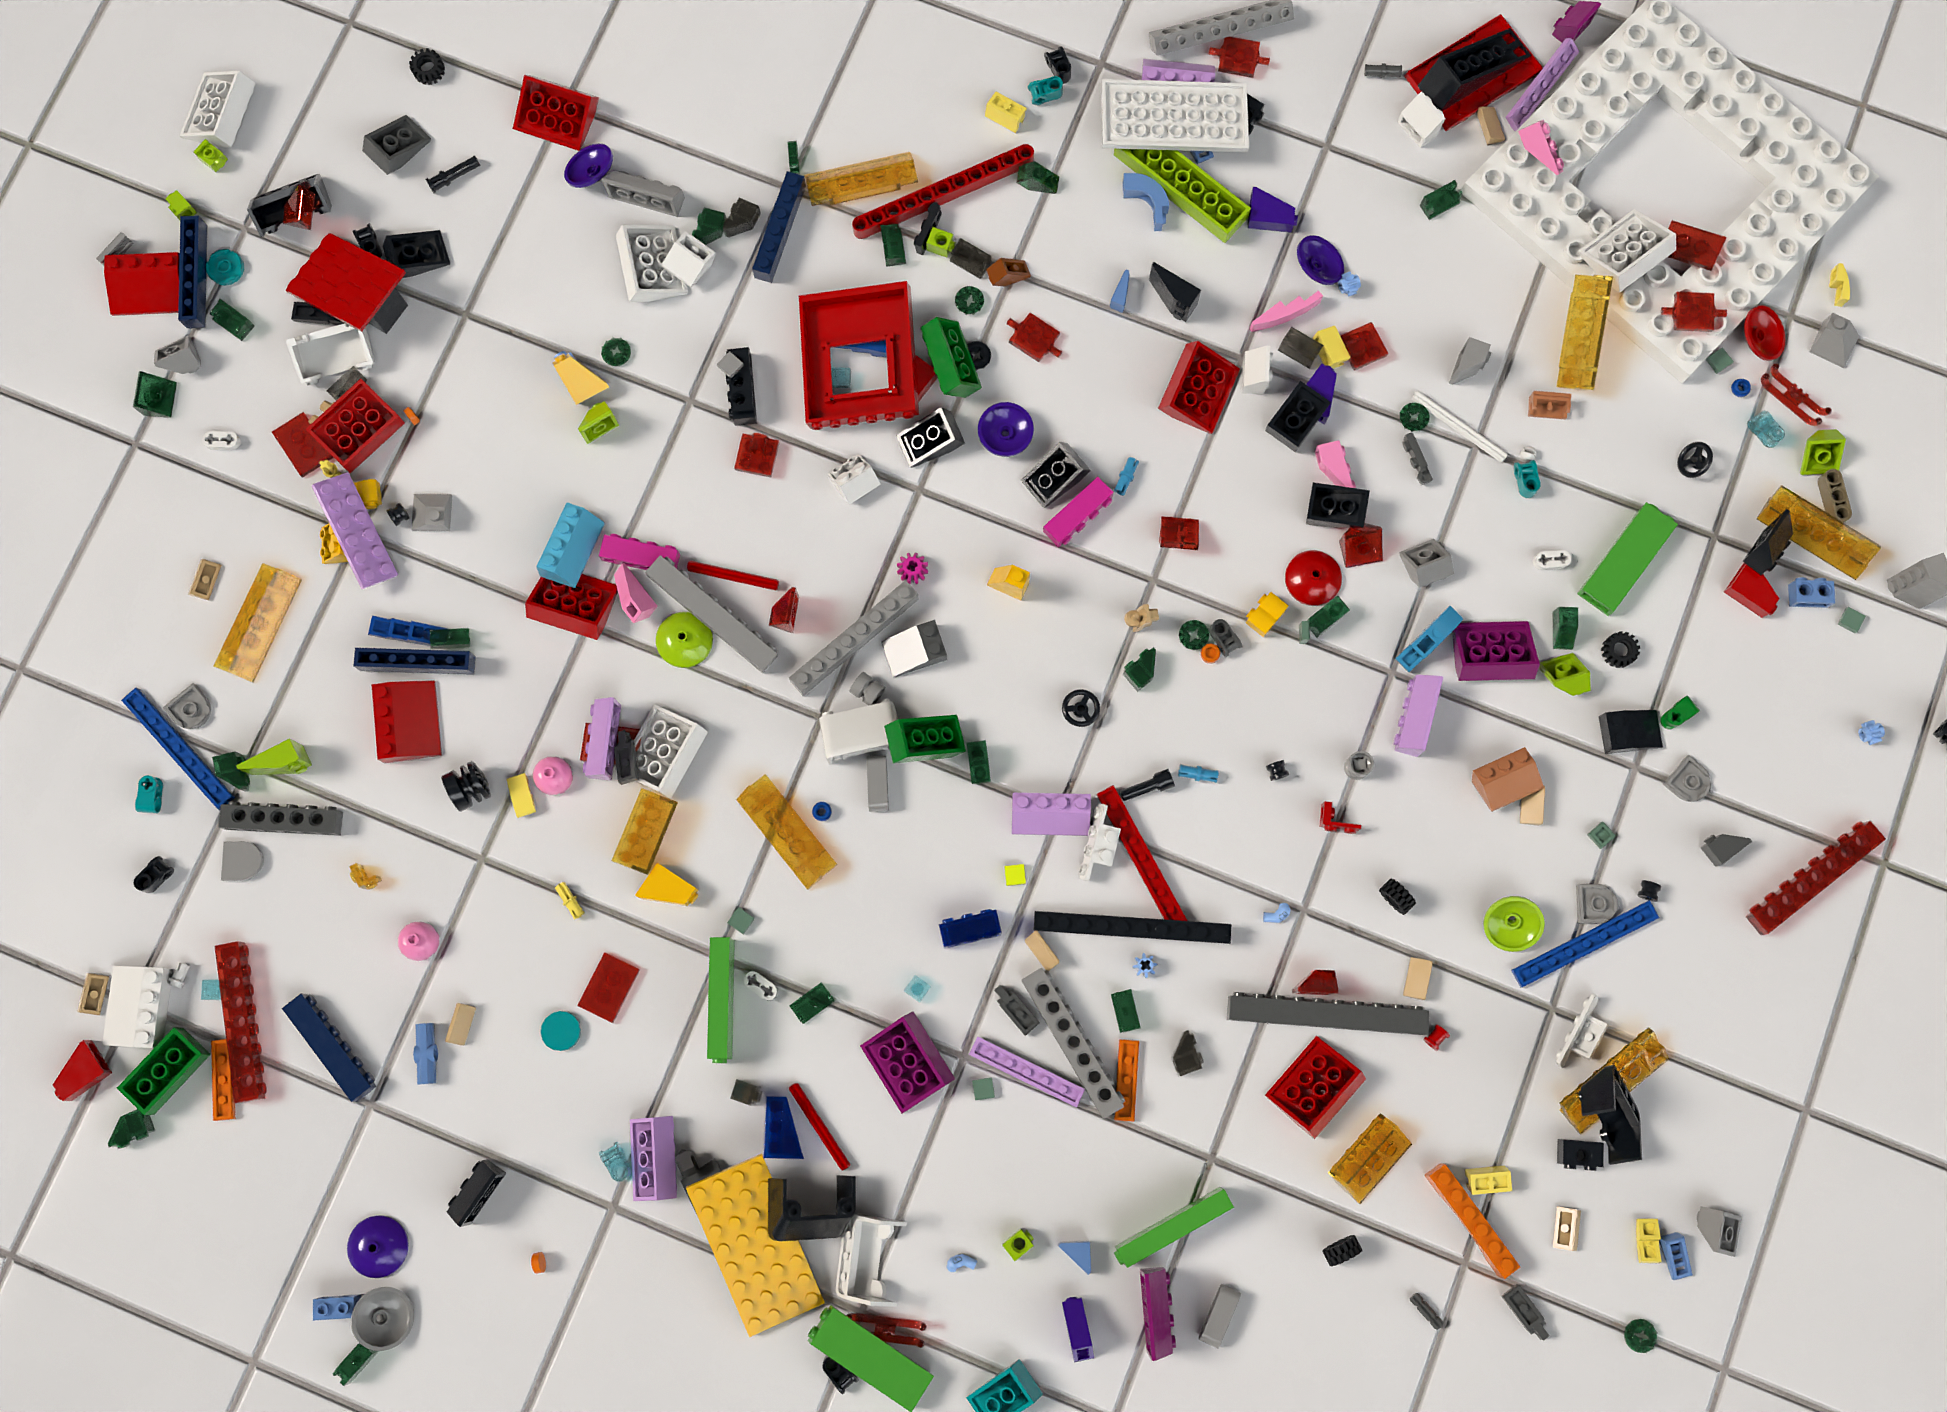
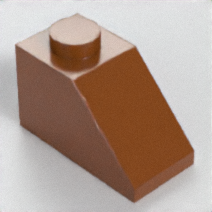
M1000 258L986 269L992 286L1005 287L1031 277L1025 260Z

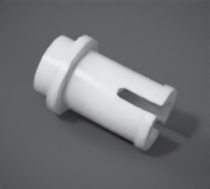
M178 962L172 978H169V985L181 988L185 984L183 981L190 965Z

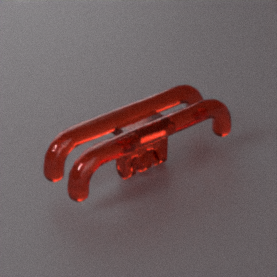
M1778 363L1772 364L1770 373L1787 390L1782 393L1769 382L1770 375L1768 373L1763 374L1761 377L1763 387L1802 421L1811 426L1820 425L1822 423L1820 417L1816 419L1810 417L1798 405L1803 402L1812 411L1821 416L1831 414L1832 409L1830 407L1822 408L1808 397L1809 394H1804L1802 392L1803 389H1798L1796 383H1791L1778 371L1780 367Z
M861 1313L847 1314L855 1322L876 1324L875 1330L872 1333L885 1342L912 1345L919 1348L925 1345L924 1340L920 1338L895 1335L896 1326L914 1328L921 1331L926 1330L927 1325L922 1321Z

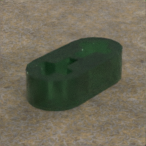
M797 140L788 141L790 172L800 174Z

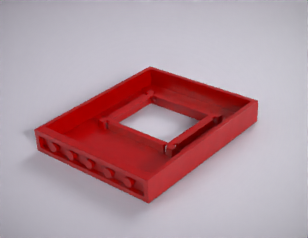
M902 281L799 295L805 422L812 430H821L823 427L829 426L831 428H839L845 424L856 426L861 422L876 423L877 420L894 421L896 418L901 417L911 419L919 415L911 287L908 282ZM886 341L889 388L833 395L830 348Z

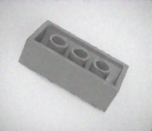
M613 170L602 181L611 199L678 217L685 198L682 189L675 185L667 186L660 181H649L642 176L635 177L624 171L617 172Z
M1941 553L1923 559L1887 579L1888 589L1894 598L1921 609L1946 596L1947 559L1945 554Z

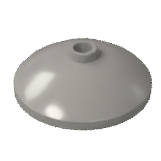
M379 1287L370 1290L358 1300L353 1309L351 1329L354 1337L362 1346L374 1351H385L398 1346L405 1340L413 1326L414 1309L412 1303L402 1291L392 1287ZM378 1314L383 1316L381 1321L376 1320Z

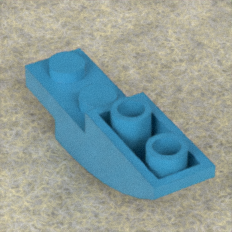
M1449 606L1395 659L1407 672H1410L1461 623L1463 618Z

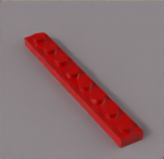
M1114 785L1097 793L1096 796L1100 803L1108 805L1106 814L1113 827L1121 829L1119 838L1163 919L1187 921Z

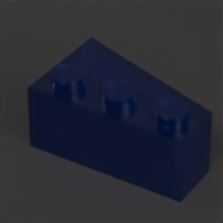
M996 909L980 911V914L976 915L972 913L961 916V919L957 920L953 918L944 919L942 924H939L944 949L998 937L1002 934Z
M765 1096L762 1153L764 1158L804 1159L787 1097Z

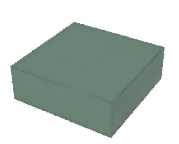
M1723 347L1706 358V361L1716 374L1734 362Z
M1847 607L1838 625L1853 633H1857L1866 616Z
M1301 621L1299 624V644H1306L1310 639L1309 621Z
M1603 821L1587 834L1599 849H1602L1616 837Z
M738 907L727 923L744 935L755 918Z
M992 1077L972 1080L975 1101L995 1097Z

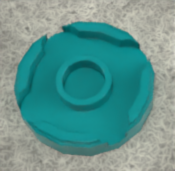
M229 249L218 250L212 253L209 261H207L206 272L215 283L223 286L232 285L242 277L244 262L236 252Z
M558 1011L550 1014L545 1018L541 1026L543 1042L552 1050L564 1051L576 1045L581 1035L580 1022L569 1012Z

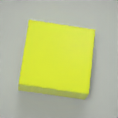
M1024 864L1004 866L1006 886L1026 884Z

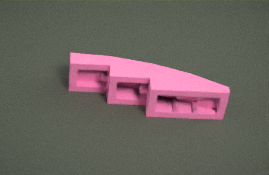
M1318 290L1305 301L1298 296L1286 306L1279 301L1251 323L1250 330L1254 332L1288 322L1320 304L1323 295Z

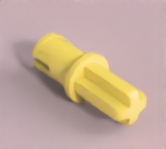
M321 460L319 462L321 465L320 469L326 477L332 478L342 474L334 463H330L328 460L324 462Z
M559 883L555 889L564 902L563 906L567 907L574 920L578 919L585 912L578 904L577 897L573 896L566 883Z

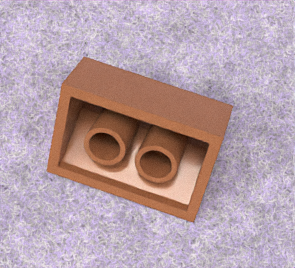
M1525 747L1473 770L1472 783L1491 812L1544 788L1536 763Z

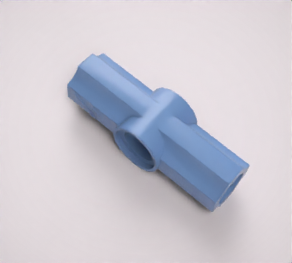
M434 1023L415 1024L416 1046L414 1047L413 1056L417 1064V1085L436 1083L435 1062L438 1060Z

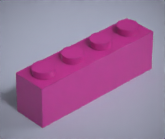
M1097 477L1043 526V532L1058 548L1062 544L1066 545L1072 539L1071 536L1075 532L1079 533L1086 526L1085 523L1089 519L1093 520L1097 517L1102 507L1106 508L1111 504L1114 492Z
M617 534L604 535L599 552V557L604 562L619 565L625 563L628 567L647 570L660 555L663 558L666 556L675 563L674 567L676 569L680 559V553L673 546L665 545V547H661L651 541L642 543L640 540L631 537L623 539Z

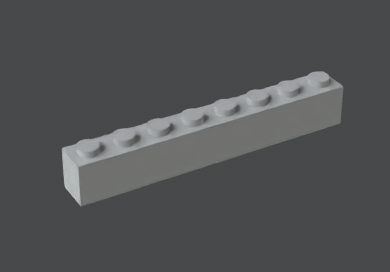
M660 555L645 572L646 576L761 673H764L778 657L777 649L769 642L766 645L761 640L763 637L755 630L751 632L747 629L748 624L741 618L738 620L732 616L733 612L727 606L721 607L717 603L719 600L711 593L707 595L702 591L704 587L697 581L694 583L688 579L689 575L683 569L677 570L674 567L675 563L667 556L663 558Z
M905 580L789 677L790 682L802 696L806 695L919 600L918 593Z

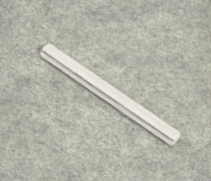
M1416 391L1412 396L1414 402L1499 462H1503L1508 454L1420 391Z

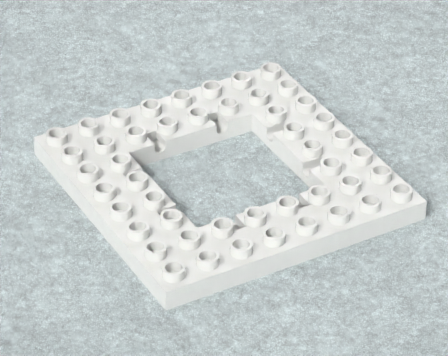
M1646 0L1464 183L1460 193L1680 383H1683L1741 323L1748 312L1760 303L1876 181L1879 175L1667 0ZM1657 95L1767 188L1682 276L1678 275L1666 263L1661 261L1619 293L1608 286L1578 254L1581 248L1614 225L1616 221L1602 209L1598 213L1594 212L1589 206L1591 200L1570 182ZM1540 120H1544L1545 123L1547 122L1551 131L1549 133L1551 140H1554L1557 145L1556 153L1558 158L1561 157L1564 163L1563 172L1556 175L1528 152L1523 145L1519 130Z

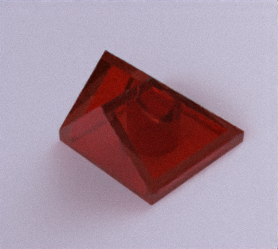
M298 185L285 205L283 224L311 230L315 194L302 185Z
M1365 523L1364 528H1349L1339 540L1346 568L1383 561L1382 528L1380 526Z
M791 587L774 604L771 609L769 626L793 633L799 602L796 587Z
M1311 971L1292 989V994H1338L1335 971Z

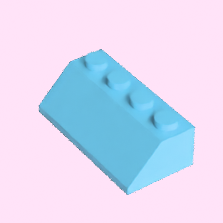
M566 503L536 566L540 577L576 588L605 523L585 508Z

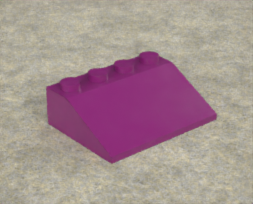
M1528 621L1460 623L1452 631L1458 681L1536 678L1540 663Z
M914 1011L901 1017L860 1045L901 1114L955 1080V1077Z
M1164 1267L1140 1269L1146 1350L1152 1361H1157L1173 1354V1348H1176L1175 1335H1171V1327H1174L1173 1314H1169L1172 1296L1171 1293L1167 1292V1285L1170 1284V1274L1166 1272Z

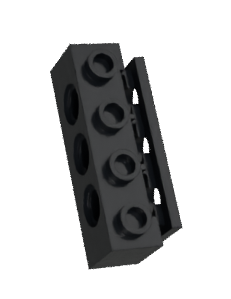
M749 347L727 349L726 354L730 351L744 364L732 378L726 375V383L729 385L727 397L728 402L731 403L729 418L733 420L735 426L757 424Z

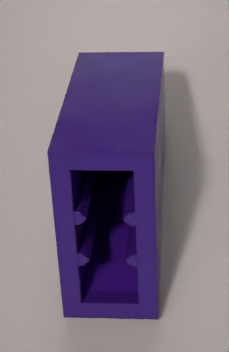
M1258 187L1252 188L1248 229L1291 233L1293 226H1297L1298 215H1295V207Z
M1321 363L1306 385L1331 402L1319 419V422L1325 424L1330 416L1337 373L1332 367Z
M1067 1298L1062 1302L1074 1363L1093 1359V1346L1082 1298Z

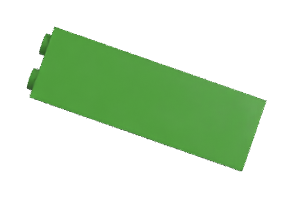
M1646 502L1638 510L1577 594L1607 616L1611 615L1678 524L1674 522L1671 516L1664 515L1655 505Z
M710 937L707 1059H712V1063H727V1059H732L735 940L730 937Z
M1218 1187L1115 1246L1117 1251L1114 1252V1255L1120 1265L1124 1264L1128 1268L1231 1210L1234 1206L1226 1191Z
M832 1305L829 1308L826 1307L819 1317L821 1320L817 1327L814 1325L808 1333L809 1339L807 1341L900 1406L912 1412L934 1376Z

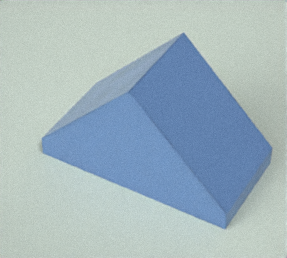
M1067 1241L1058 1244L1088 1275L1091 1273L1089 1241Z

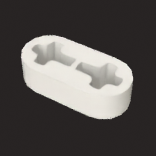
M209 431L202 437L203 444L210 450H236L241 443L240 438L230 431ZM213 437H214L216 440H219V441H212V444L209 443V440H212ZM232 437L234 441H232L230 444L227 443L226 441L231 440Z
M1565 550L1543 551L1534 557L1533 564L1538 570L1563 569L1570 564L1571 555ZM1560 555L1563 559H1566L1563 564L1560 560L1555 561ZM1541 557H1543V560H1550V561H1547V562L1543 565L1542 562H1539V559H1540Z
M750 971L744 976L745 986L762 999L771 1001L777 997V987L759 973ZM756 975V981H758L760 985L757 986L755 984H751L750 986V980L748 979L749 976L754 977ZM762 986L766 988L772 987L774 994L765 997L766 992L761 989Z

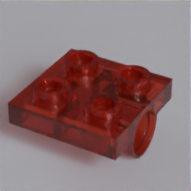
M1372 322L1340 336L1351 357L1349 362L1354 371L1389 354Z
M742 433L734 467L735 471L772 477L780 443L779 440L770 439L768 436L760 433H753L752 435Z
M1161 516L1160 547L1198 550L1199 519Z

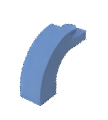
M1124 173L1122 181L1123 198H1139L1146 201L1153 210L1154 231H1162V226L1166 224V214H1168L1169 200L1166 192L1159 183L1146 175Z

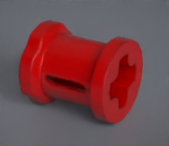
M1436 1024L1434 1031L1423 1040L1432 1049L1438 1051L1439 1045L1445 1038H1449L1450 1035L1445 1029Z

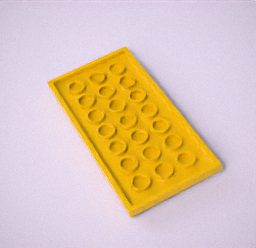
M762 1153L686 1187L749 1337L825 1303L799 1240L774 1241L769 1237L768 1178H772Z

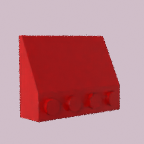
M524 75L513 129L580 151L594 119L599 97L535 76Z
M180 253L105 255L104 277L110 314L112 316L178 313Z
M1199 341L1188 343L1185 345L1158 409L1176 420L1212 434L1240 368Z
M360 379L305 430L351 474L402 427L405 422Z
M584 574L581 575L576 588L540 577L525 602L526 618L598 640L618 593L617 586Z
M400 681L371 684L377 760L383 763L442 756L435 681Z
M1316 1036L1265 1096L1302 1130L1315 1139L1364 1083L1366 1078L1360 1069Z

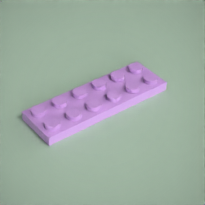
M347 472L314 483L312 485L313 491L361 589L398 576L349 473Z

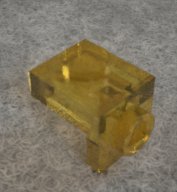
M355 863L349 866L351 869L350 877L354 883H357L359 888L370 890L378 886L377 883L382 881L381 877L377 875L368 878L361 864Z

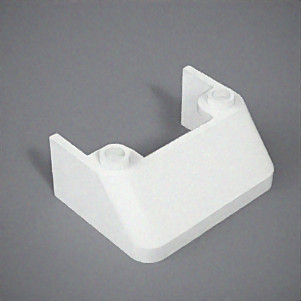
M863 1215L852 1216L842 1233L836 1280V1293L838 1297L869 1306L897 1307V1302L885 1299L887 1292L885 1284L877 1280L882 1239H889L892 1236L894 1226L906 1227L907 1222Z

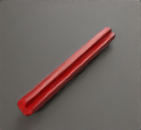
M689 561L687 564L689 572L775 591L779 586L777 579L695 561Z
M794 1083L789 1087V1091L840 1170L847 1169L850 1166L849 1161L800 1085Z

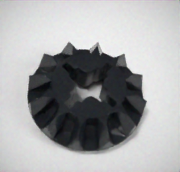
M979 341L967 344L970 355H976L980 351V358L982 359L977 358L973 361L976 371L981 368L984 369L991 359L989 347Z

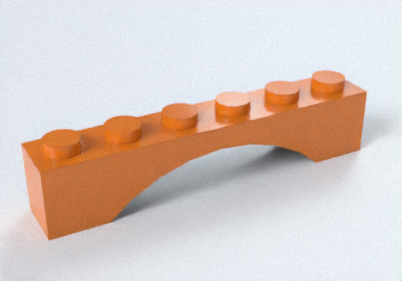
M1440 1163L1427 1172L1424 1176L1465 1226L1496 1275L1506 1279L1518 1270L1520 1265L1447 1165Z

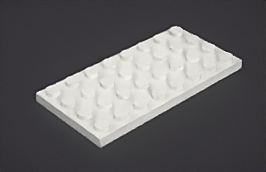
M1102 79L1101 81L1102 148L1248 152L1247 83Z

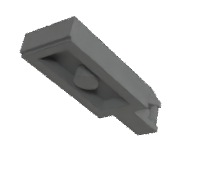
M1412 432L1408 433L1403 439V447L1406 452L1409 451L1412 457L1410 458L1412 467L1414 469L1417 468V480L1421 485L1427 484L1433 480L1427 468V462Z
M625 730L619 731V743H616L614 752L618 783L623 785L639 780L634 740L631 739L630 733Z
M1001 985L994 990L1000 997L997 1000L1000 1004L999 1006L1024 1036L1040 1023L1015 992L1013 993L1011 990L1006 992Z
M1516 1284L1501 1296L1531 1335L1535 1332L1538 1338L1543 1341L1549 1337V1334L1543 1328L1546 1324L1544 1317L1519 1284Z

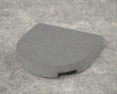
M194 683L163 707L171 719L185 729L201 727L207 722L211 714L209 700Z
M1687 755L1663 783L1677 797L1688 802L1703 799L1711 789L1708 771L1690 755Z
M244 841L224 842L221 880L246 881L252 879L263 866V854L259 848L252 843Z
M1576 884L1578 924H1600L1609 921L1615 915L1618 909V900L1616 895L1607 886L1602 884Z

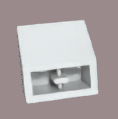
M1420 92L1401 112L1397 122L1421 148L1438 135L1445 117L1443 112L1433 105L1431 99L1425 96L1423 92Z
M685 231L674 243L661 266L691 288L712 266L715 252Z
M1270 346L1245 351L1241 393L1264 395L1266 388H1269V383L1272 381L1270 364L1273 362V353H1270Z
M859 454L850 457L847 462L841 466L834 467L828 473L829 478L849 505L881 485L872 467Z

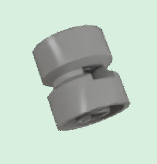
M862 672L852 684L849 692L857 698L862 697V701L867 705H874L880 699L886 687L878 681L873 682L871 676Z
M1365 751L1355 752L1344 764L1345 773L1354 780L1363 779L1374 768L1373 757Z

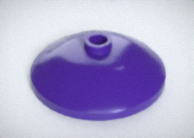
M598 143L578 151L566 165L564 171L566 182L572 187L584 188L600 181L611 168L613 162L611 149L605 144Z
M1310 235L1299 242L1297 246L1298 262L1309 278L1324 285H1333L1342 278V274H1344L1342 257L1329 241L1319 236Z
M1001 402L990 406L983 412L978 422V437L985 449L997 456L1010 457L1017 455L1029 446L1033 438L1034 425L1031 416L1023 407L1015 403ZM1006 431L1009 435L1004 436L1002 433Z
M379 1215L364 1219L352 1230L347 1243V1255L351 1265L358 1273L369 1278H381L394 1273L403 1264L408 1252V1237L404 1228L398 1221L388 1216ZM372 1244L376 1246V1250L374 1252L371 1250Z

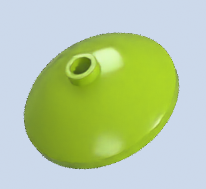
M678 612L667 617L661 623L656 633V647L660 656L670 665L679 668H689L701 663L710 653L713 644L712 631L690 612ZM681 634H685L686 636L684 639H679V636Z
M1508 896L1499 899L1489 907L1484 916L1483 926L1488 940L1494 946L1504 951L1517 952L1530 948L1540 939L1544 931L1545 922L1540 908L1533 901L1521 896ZM1514 916L1515 919L1509 920V917Z

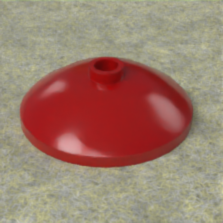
M1763 305L1752 308L1748 312L1744 323L1746 342L1751 351L1762 360L1771 361L1777 359L1785 347L1783 324L1771 308Z
M1309 550L1296 555L1290 561L1285 572V583L1291 596L1298 602L1309 606H1319L1328 603L1337 595L1342 584V573L1338 563L1330 555L1317 550ZM1317 572L1319 577H1314L1312 573Z

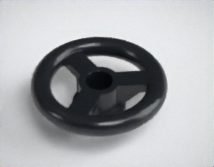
M1693 442L1687 445L1678 457L1677 466L1680 473L1688 478H1696L1703 475L1712 464V449L1704 442ZM1696 448L1694 454L1689 459L1684 460L1685 455L1691 449ZM1703 449L1707 453V458L1702 455ZM1691 465L1698 471L1688 472L1684 467Z
M1083 689L1074 690L1064 698L1062 713L1070 724L1077 727H1086L1094 723L1098 718L1100 703L1092 692ZM1084 695L1081 702L1068 706L1069 701L1073 697ZM1089 698L1094 703V713L1091 717L1088 714V706L1086 705ZM1082 706L1084 711L1080 712L1077 708ZM1068 712H1073L1078 718L1084 717L1086 721H1076Z

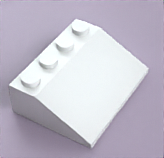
M240 71L205 72L180 137L201 143L206 139L213 146L232 147L238 128L241 126L244 112L247 110V104L253 94L255 82Z
M1634 209L1581 248L1578 254L1608 286L1620 293L1676 251V233Z
M622 225L616 234L629 302H651L688 294L687 285L661 266L672 246L677 241L675 227Z
M654 704L634 739L639 780L636 782L671 799L708 731L697 723Z
M113 966L102 1045L155 1048L165 1034L171 989L169 978H172L173 969Z

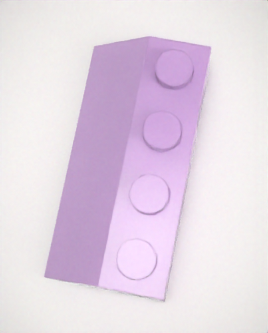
M1143 59L1141 80L1215 82V66Z
M1416 675L1413 679L1409 680L1407 685L1409 695L1403 701L1402 708L1405 711L1398 721L1400 731L1394 737L1393 745H1396L1394 751L1418 757L1426 750L1443 681L1442 676Z
M612 697L595 699L594 705H591L590 715L593 717L592 724L590 723L588 726L590 741L586 743L585 749L588 756L587 761L583 764V773L590 779L612 780L615 759L614 747L617 743L621 704Z
M1013 793L1012 834L1088 836L1091 794Z
M673 1116L630 1119L633 1201L677 1198Z

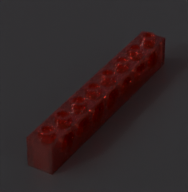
M1871 820L1864 823L1859 821L1851 827L1853 831L1849 834L1844 833L1837 838L1838 843L1834 846L1832 844L1822 851L1823 855L1811 859L1808 862L1809 866L1807 868H1801L1793 874L1794 878L1792 880H1786L1778 886L1780 889L1777 892L1769 893L1764 897L1765 901L1762 904L1757 903L1749 909L1750 913L1745 917L1760 935L1772 932L1886 840ZM1856 837L1860 839V845L1856 843ZM1841 849L1845 850L1846 857L1841 854ZM1827 860L1830 861L1832 865L1831 869L1827 867ZM1812 872L1817 875L1816 881L1812 878ZM1798 884L1802 886L1801 893L1797 889ZM1783 895L1786 896L1788 900L1787 905L1784 904L1782 900ZM1768 907L1773 910L1772 917L1768 914Z
M240 941L216 945L214 947L234 1103H246L265 1099L267 1087L265 1082H263L264 1066L260 1061L262 1049L257 1038L259 1034V1027L255 1022L257 1010L252 999L254 988L250 984L251 967L247 961L249 949L245 942ZM236 958L237 965L233 968L231 963ZM236 978H239L240 983L235 987L234 981ZM241 997L242 1004L238 1007L236 1001ZM241 1017H244L245 1023L243 1026L239 1025V1019ZM244 1036H246L247 1038V1044L245 1046H243L241 1043V1040ZM246 1056L250 1058V1062L247 1066H245L244 1059ZM248 1076L252 1077L250 1086L246 1083Z

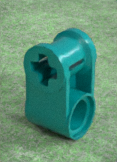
M1052 76L1031 82L1028 85V90L1032 95V104L1041 105L1045 102L1061 98L1063 95L1062 79Z
M1531 460L1529 463L1522 464L1519 462L1514 463V475L1520 495L1524 498L1533 497L1541 486L1536 461ZM1526 485H1531L1533 490L1528 489Z
M149 775L141 777L135 801L137 812H160L162 805V780Z

